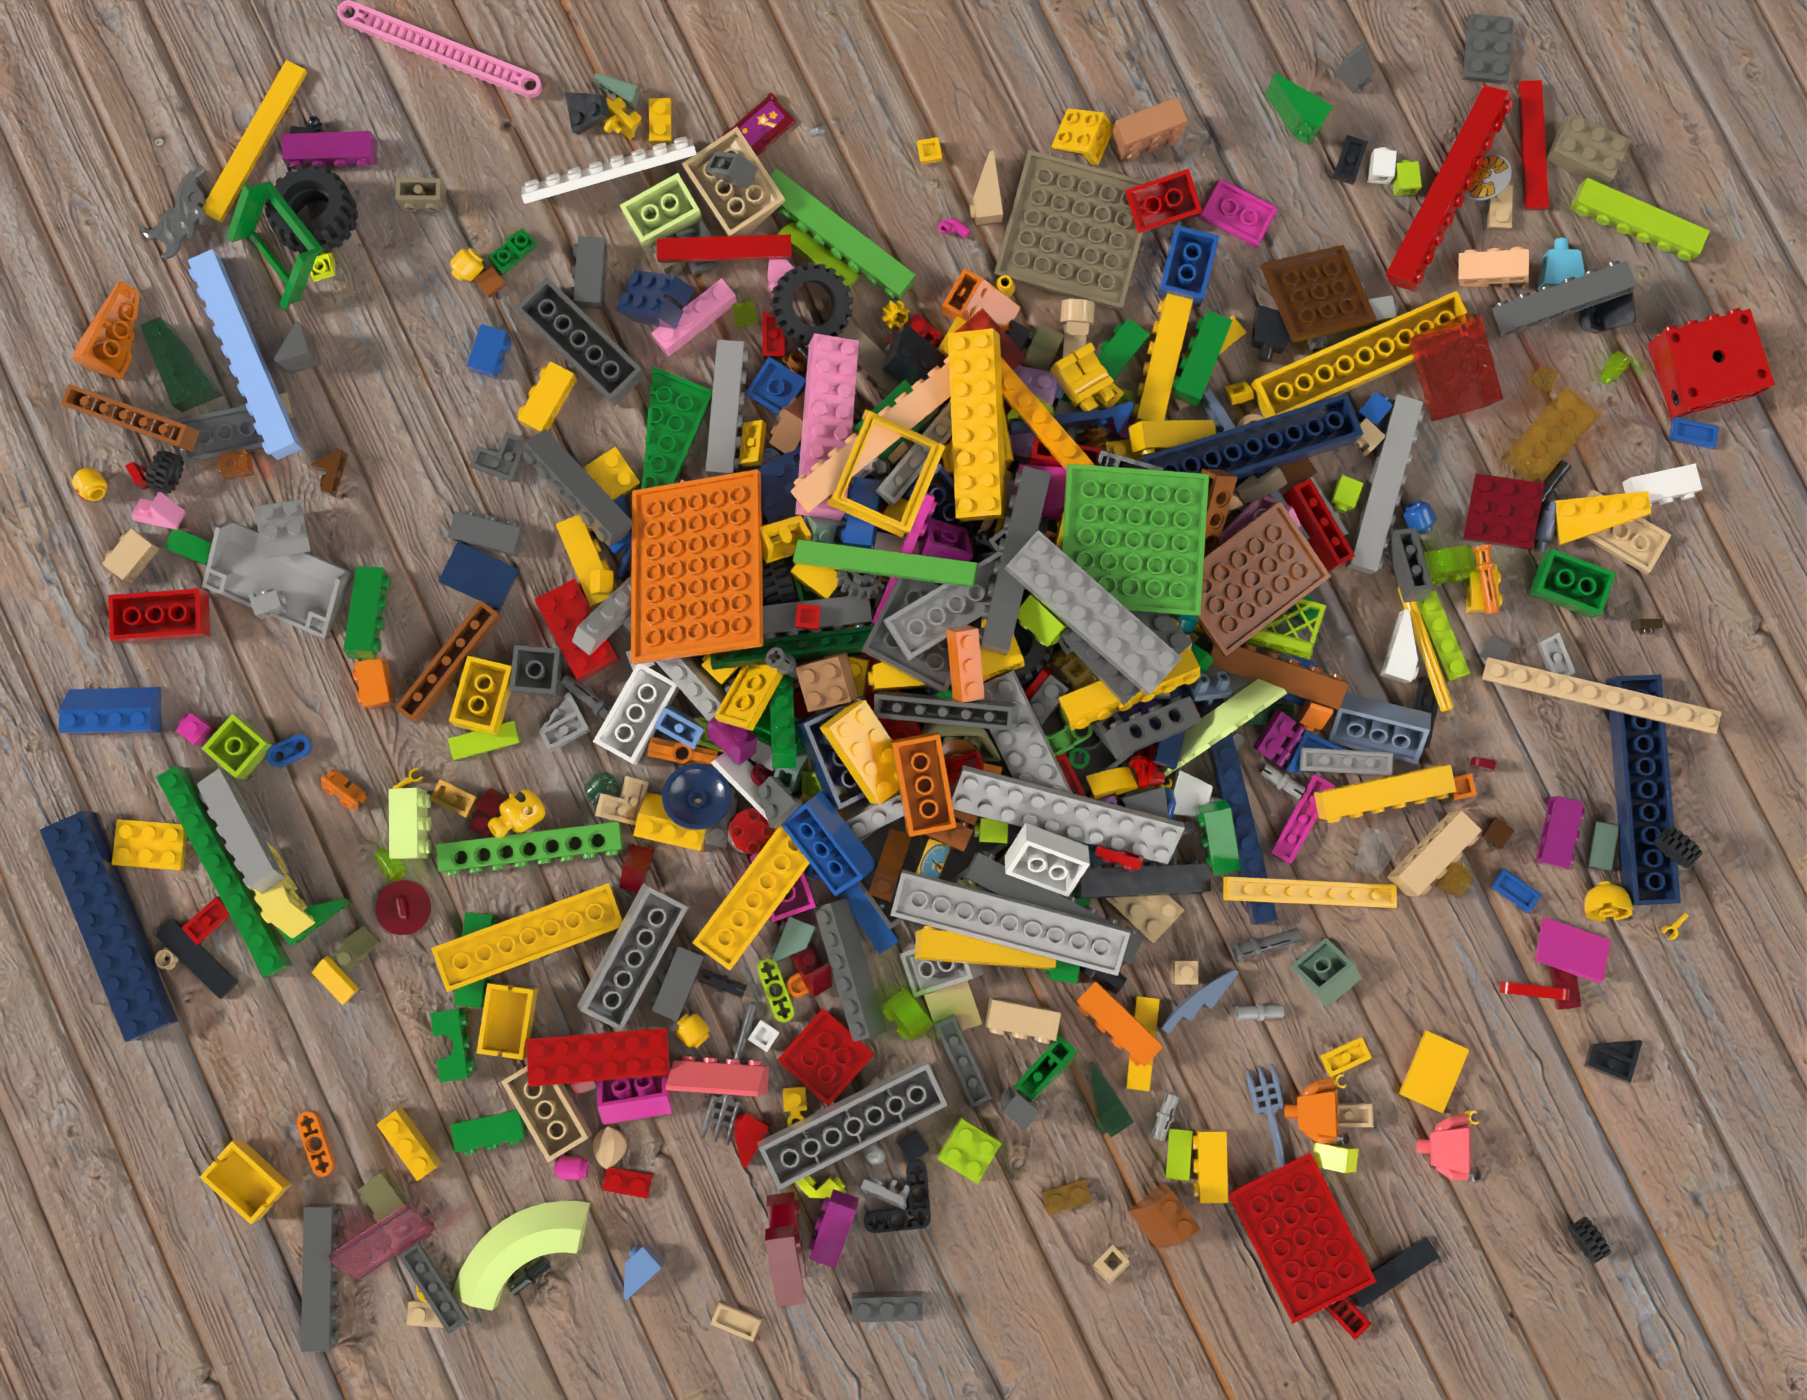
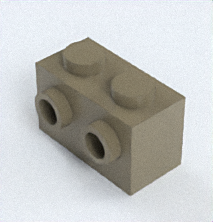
M396 178L395 200L405 211L414 212L417 209H426L430 212H437L439 209H446L447 188L441 178Z

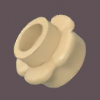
M167 947L159 950L155 956V962L160 969L171 970L179 960Z

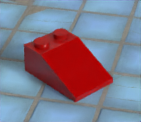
M1189 168L1125 190L1137 233L1178 223L1199 216L1202 213Z

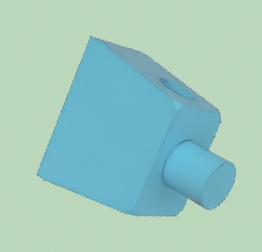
M1567 238L1555 239L1554 249L1548 250L1543 255L1537 290L1546 285L1552 284L1556 286L1562 284L1561 282L1569 277H1575L1576 279L1584 276L1585 270L1581 251L1568 249Z

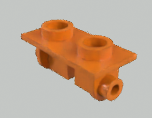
M331 769L326 774L328 778L322 775L321 784L323 790L331 796L333 794L337 796L341 804L347 809L352 808L358 812L359 802L364 803L368 798L365 795L366 792L354 783L346 788L345 785L349 782V779L338 770L334 771Z

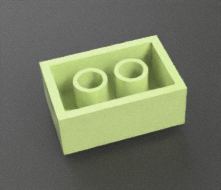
M678 173L620 205L623 215L644 251L657 244V238H669L674 236L676 232L683 231L702 220L697 204Z
M419 788L389 789V859H426L428 854L431 853L432 844L431 840H428V831L431 830V818L428 817V808L431 807V796L427 794V790Z

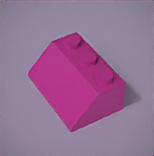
M669 1075L597 1081V1108L603 1125L671 1114V1090H666Z

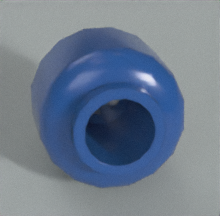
M1416 500L1408 504L1403 513V519L1408 529L1416 528L1417 533L1419 532L1421 535L1430 532L1433 529L1432 525L1437 520L1431 505L1428 502H1422V500Z

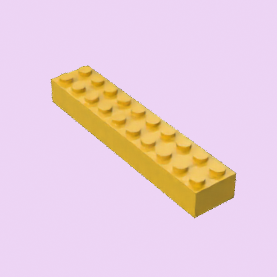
M1455 291L1255 379L1250 387L1264 418L1272 417L1346 393L1468 339L1476 329L1458 292Z

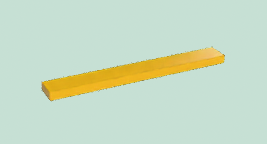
M288 60L283 64L209 194L206 204L203 205L202 209L207 216L223 223L308 72L304 68Z
M1223 877V900L1397 908V885Z

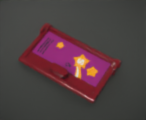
M770 92L762 102L730 130L724 132L722 136L738 127L756 156H758L793 126L796 121L780 105L774 94Z

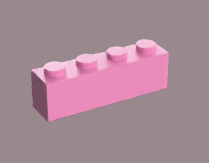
M721 278L682 309L684 312L676 329L658 327L653 331L652 336L655 342L668 357L735 306L737 304L736 295Z

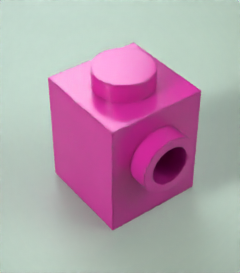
M189 713V715H185L179 721V727L176 732L193 745L203 747L217 728L200 715Z

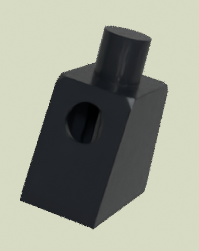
M1258 305L1253 317L1251 346L1261 349L1258 357L1259 360L1271 362L1273 353L1282 354L1288 344L1290 335L1279 310Z

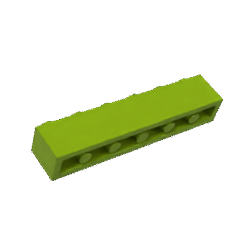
M1586 178L1579 185L1569 208L1580 216H1588L1596 220L1600 225L1611 226L1621 234L1634 236L1638 241L1657 246V249L1660 251L1673 253L1684 261H1692L1700 255L1710 230L1589 178Z

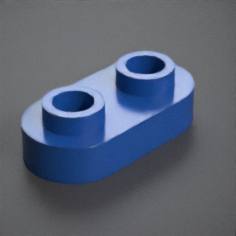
M294 735L271 746L266 753V759L274 767H285L308 756L312 751V742L307 736ZM303 742L304 749L300 751L298 745ZM280 752L283 753L282 760H278L277 755Z

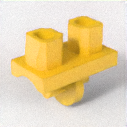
M620 97L613 101L606 98L610 118L604 120L606 123L604 130L608 134L613 131L618 134L622 133L631 140L635 137V131L641 124V116L636 111H632L627 115L624 112L626 104Z

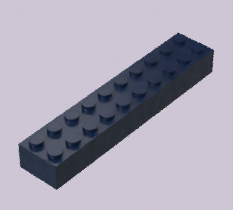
M1345 393L1141 457L1139 461L1173 472L1201 474L1202 469L1224 470L1238 477L1237 480L1271 470L1275 466L1281 467L1353 444L1364 433L1349 397Z
M1661 674L1616 676L1606 679V684L1609 686L1663 698ZM1609 710L1623 888L1631 897L1632 905L1681 903L1678 865L1676 862L1671 861V858L1666 857L1665 853L1661 852L1655 845V840L1668 826L1674 827L1666 723Z
M81 811L40 829L124 1041H136L178 1022L116 866L112 865L111 854L94 812Z

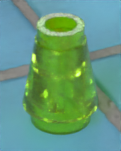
M1620 351L1610 354L1598 379L1602 383L1610 385L1611 382L1629 368L1630 358Z
M385 848L375 853L374 858L386 879L395 882L407 872L402 861L399 859H389V851Z

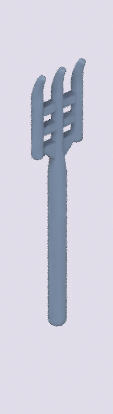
M1271 1064L1273 1083H1266L1261 1067H1258L1260 1086L1254 1087L1249 1070H1246L1255 1114L1263 1112L1268 1116L1269 1128L1279 1167L1287 1163L1275 1113L1278 1108L1284 1109L1285 1104L1274 1065ZM1275 1088L1276 1093L1269 1094L1268 1089ZM1263 1091V1096L1257 1097L1256 1092ZM1270 1099H1278V1103L1271 1104ZM1265 1101L1266 1106L1259 1107L1258 1102Z

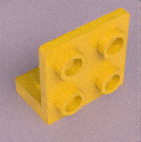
M1068 108L1052 143V148L1054 150L1082 153L1091 165L1098 166L1111 137L1114 125L1103 112Z

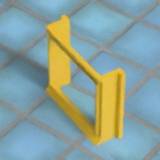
M866 409L862 417L864 419L863 425L834 494L829 496L826 504L903 538L905 533L911 531L945 446ZM874 424L930 449L900 522L843 497Z

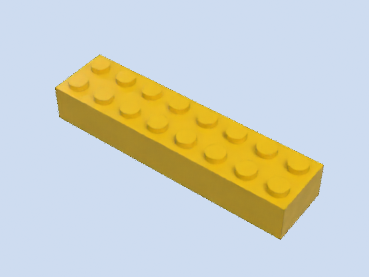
M993 328L948 333L956 518L961 521L1006 518L1008 511L1000 334Z

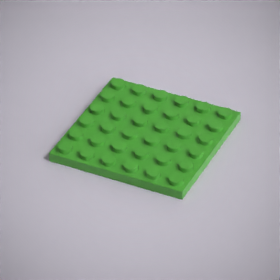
M1068 464L1061 551L1129 611L1200 616L1209 474Z

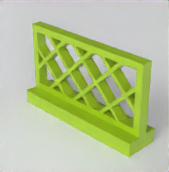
M1301 599L1294 604L1297 608L1296 611L1287 616L1285 613H1282L1283 618L1269 623V625L1249 638L1246 643L1311 660L1326 605ZM1310 608L1320 610L1318 617L1311 621H1308L1303 613ZM1300 614L1305 624L1294 629L1289 619ZM1286 621L1291 631L1285 634L1277 633L1274 627ZM1308 627L1312 633L1310 641L1300 639L1297 632Z

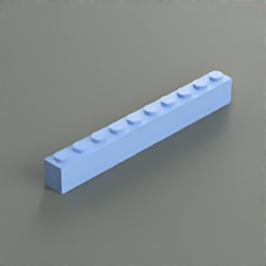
M211 249L189 259L188 262L191 267L188 269L189 274L194 282L197 281L199 286L196 288L198 295L207 304L205 311L211 320L213 319L215 323L213 330L219 339L221 338L223 342L221 349L226 358H229L232 363L229 365V368L234 377H237L240 382L237 384V387L242 396H246L248 401L245 404L249 414L254 416L256 420L254 427L257 433L263 436L265 442L262 443L265 452L267 455L271 454L275 459L279 460L301 450L300 442L221 258Z

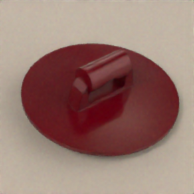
M400 880L386 886L379 894L375 907L376 916L382 927L390 933L396 935L415 933L426 924L430 917V897L422 886L413 881Z

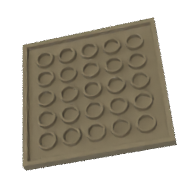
M1028 150L994 277L999 278L1007 275L1016 283L1072 298L1091 300L1095 304L1122 311L1143 232L1137 233L1125 190L1147 183V181Z

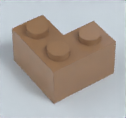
M805 392L799 397L795 396L789 406L785 405L779 413L781 419L771 430L773 436L769 443L785 454L789 451L792 452L801 445Z

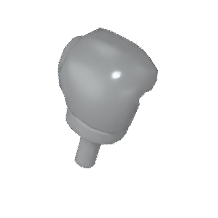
M875 1142L862 1148L865 1158L870 1164L880 1165L885 1161L886 1154L884 1150L877 1146Z

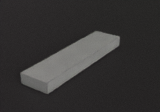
M1301 748L1300 771L1392 776L1393 753Z

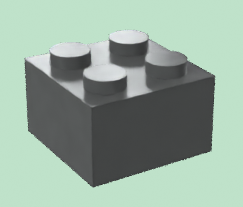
M514 645L510 691L520 694L560 697L564 659L561 649Z

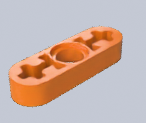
M309 1110L303 1112L297 1118V1127L313 1173L319 1177H325L331 1174L336 1167L320 1115L316 1111ZM307 1116L314 1119V1122L311 1123L312 1131L318 1130V1132L309 1136L307 1133L311 1131L309 1125L304 1124ZM313 1137H318L322 1141V1147L319 1150H314L310 1145ZM323 1151L326 1154L321 1156L322 1160L329 1163V1166L326 1167V1172L324 1168H319V1165L322 1163L320 1156L317 1158L314 1156Z

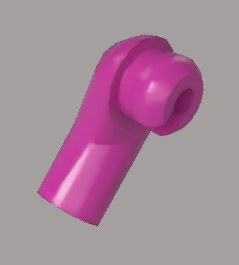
M956 218L942 220L938 225L940 233L951 234L957 232L964 239L972 231Z

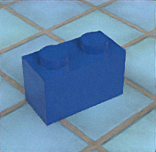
M480 325L467 363V367L471 372L497 379L498 374L503 372L505 361H503L505 353L510 351L512 340H510L511 338L508 333L490 326Z

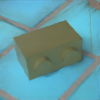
M387 1169L358 1189L361 1201L366 1206H370L374 1212V1219L378 1224H383L385 1228L414 1207Z

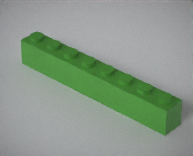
M777 168L772 172L770 177L786 200L777 208L783 218L793 220L796 223V227L803 233L808 232L814 236L813 239L822 247L824 245L831 249L830 252L833 256L848 262L851 270L856 273L861 272L866 276L867 282L882 288L883 293L889 299L893 300L895 298L898 301L904 297L916 281V275Z

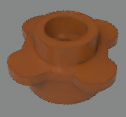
M792 352L789 357L784 356L783 362L787 364L788 369L793 373L797 374L799 371H807V360L801 353Z

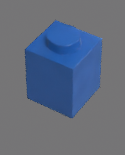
M1375 391L1356 413L1357 419L1362 423L1367 418L1376 426L1393 405L1386 395Z

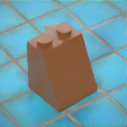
M1164 1182L1128 1210L1156 1249L1182 1244L1201 1229L1173 1191Z

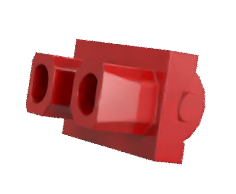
M1157 743L1136 751V756L1129 759L1130 767L1135 768L1136 774H1138L1139 788L1144 789L1149 785L1158 787L1165 782V774L1157 771V767L1162 765L1153 763Z

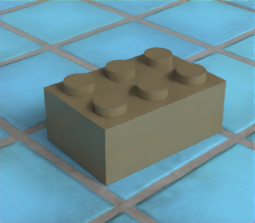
M1571 112L1562 122L1546 156V161L1583 179L1589 178L1607 186L1614 179L1632 140Z

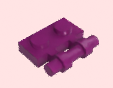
M1276 709L1252 748L1270 760H1273L1276 754L1279 755L1274 763L1282 767L1286 760H1290L1291 752L1296 744L1300 743L1306 729L1298 724L1296 729L1292 731L1296 721ZM1288 737L1289 740L1287 741L1286 745L1284 746V748H1281V745Z

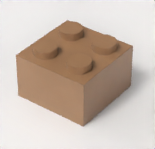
M847 652L804 662L795 667L808 712L848 703L859 697Z

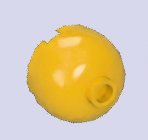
M1610 881L1600 882L1598 886L1593 887L1587 892L1584 900V911L1586 918L1590 920L1606 921L1605 917H1614V921L1628 918L1633 914L1631 897L1627 891Z

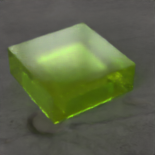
M754 301L732 305L736 328L758 324Z

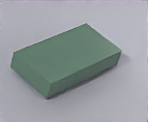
M1601 822L1593 823L1587 867L1612 871L1619 826Z

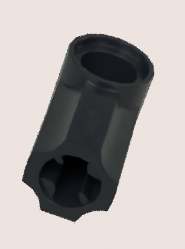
M1082 966L1079 968L1083 974L1093 981L1099 982L1115 995L1121 990L1127 980L1121 973L1116 976Z

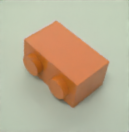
M378 657L376 660L369 659L355 662V669H353L352 673L354 681L358 682L359 691H357L359 704H362V707L367 709L395 704L387 660Z

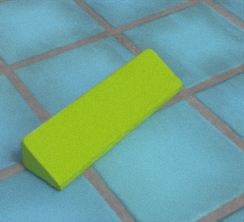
M791 222L779 231L778 235L791 234L792 250L805 261L814 263V265L824 264L827 269L831 267L835 269L837 276L842 275L844 277V286L849 285L851 288L860 278L859 274L833 256L825 247L816 243L810 235L798 229L795 223Z

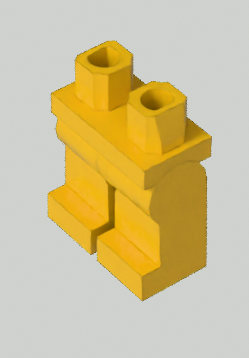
M1091 342L1059 360L1050 369L1066 395L1072 400L1071 403L1074 408L1080 406L1083 411L1095 410L1098 407L1093 398L1098 395L1103 404L1115 397L1114 391L1110 386L1114 381L1094 353L1095 348Z

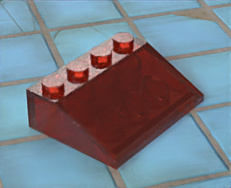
M1468 312L1408 339L1431 421L1482 409L1503 400L1482 316Z

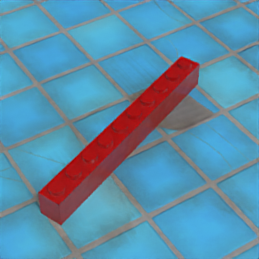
M1487 85L1483 86L1386 272L1390 285L1414 291L1417 285L1421 284L1427 265L1432 263L1437 246L1442 244L1447 227H1450L1453 223L1455 211L1461 207L1466 190L1471 188L1476 171L1481 169L1486 152H1489L1492 148L1494 136L1500 132L1505 115L1509 114L1512 109L1513 101L1508 90Z

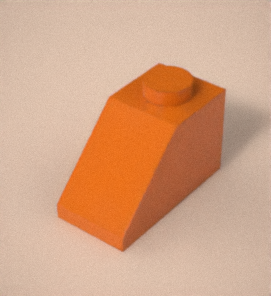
M1305 699L1298 715L1299 723L1302 724L1303 728L1314 731L1315 728L1322 730L1332 715L1333 708Z

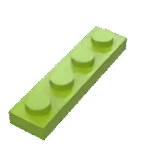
M1432 591L1426 600L1416 602L1446 681L1450 682L1470 674V671L1436 591Z

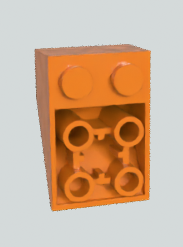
M964 268L943 302L941 313L952 320L959 316L982 330L993 328L1000 334L1001 340L1004 332L1008 330L1011 319H1015L1021 307L985 279Z

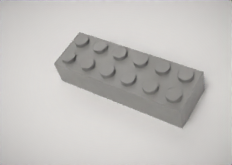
M643 883L577 1005L580 1011L622 1031L688 906Z

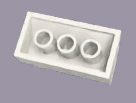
M637 664L593 742L628 762L637 765L651 737H653L657 730L654 726L664 707L672 704L680 688L665 676L643 664Z
M725 752L713 760L711 764L767 819L757 790L759 786L750 777V773L755 766L748 759L741 765H738Z

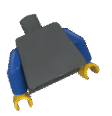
M1168 779L1167 786L1161 784L1158 786V789L1119 799L1120 803L1115 793H1112L1118 806L1168 819L1173 817L1176 799L1172 790L1171 779Z

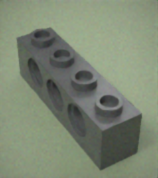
M1178 696L1168 701L1169 705L1162 707V704H1158L1150 708V713L1143 715L1142 712L1130 716V721L1124 723L1123 720L1112 723L1110 725L1111 729L1104 733L1115 759L1186 731L1202 722L1191 697L1181 699V696ZM1169 714L1173 716L1174 721L1169 718ZM1149 721L1154 724L1155 729L1150 726ZM1130 729L1134 731L1136 737L1131 735Z

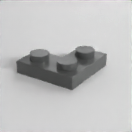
M506 432L499 452L477 446L470 467L513 483L523 458L524 441L527 439Z

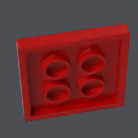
M823 1007L777 1061L829 1107L875 1053L862 1041L853 1042L850 1031Z

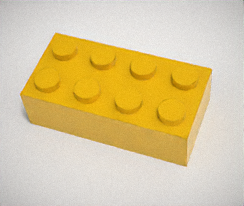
M855 700L819 727L870 803L882 804L899 790L891 738L866 700Z

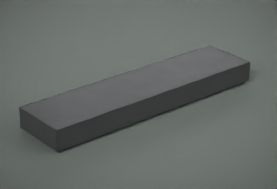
M955 1014L934 1022L936 1031L971 1107L973 1108L992 1099L990 1090Z
M417 1241L398 1255L448 1334H451L470 1320L420 1241Z

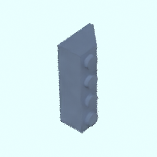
M1345 693L1340 709H1335L1328 742L1361 751L1393 753V759L1418 764L1430 732L1431 713Z

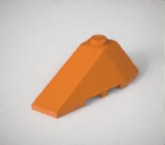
M119 280L81 337L71 359L90 371L122 380L132 361L131 345L135 337L133 330L138 313L140 292Z

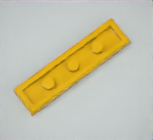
M1136 996L1134 1017L1156 1038L1160 999ZM1153 1058L1145 1067L1141 1064L1136 1066L1129 1059L1126 1089L1150 1091Z

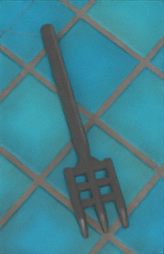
M755 1002L748 1004L733 1058L740 1059V1064L742 1063L757 1010ZM715 1094L711 1095L701 1139L705 1138L709 1124L712 1122L716 1124L713 1142H717L722 1125L729 1127L726 1138V1145L728 1146L735 1129L733 1124L738 1117L742 1103L740 1101L735 1102L730 1094H723L719 1097ZM715 1102L722 1103L721 1109L714 1107ZM728 1105L734 1106L733 1112L727 1110ZM713 1112L719 1113L718 1119L712 1117ZM725 1115L732 1117L730 1122L724 1120Z

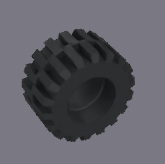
M786 558L769 563L762 559L763 597L766 606L799 602Z

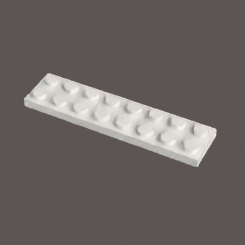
M687 137L677 138L670 145L660 143L654 145L653 149L649 151H644V149L635 150L628 157L623 158V155L614 156L607 163L602 164V161L589 164L590 168L583 170L580 167L568 170V174L562 176L559 173L551 174L546 177L547 180L538 182L537 179L530 180L522 187L521 196L524 204L697 155L692 139H687Z

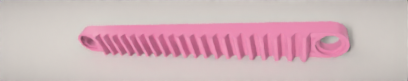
M343 1L338 6L337 13L341 21L345 25L359 30L361 33L365 32L376 39H382L386 43L390 42L401 49L405 48L416 55H422L426 59L430 58L434 62L437 61L441 65L445 64L449 68L462 71L466 75L470 74L474 78L477 77L481 81L485 80L489 84L502 87L506 91L510 90L514 94L517 93L527 98H535L542 92V83L539 77L532 72L354 1ZM347 9L355 10L353 17H344V12ZM535 81L536 87L533 90L525 89L526 82Z

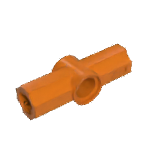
M651 737L647 756L682 765L702 763L714 767L711 762L718 757L719 751L697 746L695 749H692L683 743ZM681 748H687L689 751L688 757L684 760H680L677 756Z

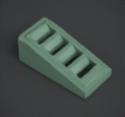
M595 73L594 79L599 88L615 98L620 97L629 107L636 108L640 96L637 85Z

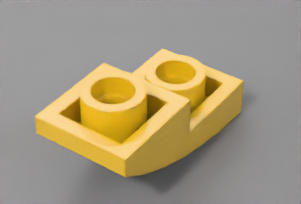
M1129 767L1110 769L1086 776V782L1094 799L1115 793L1117 796L1138 788Z

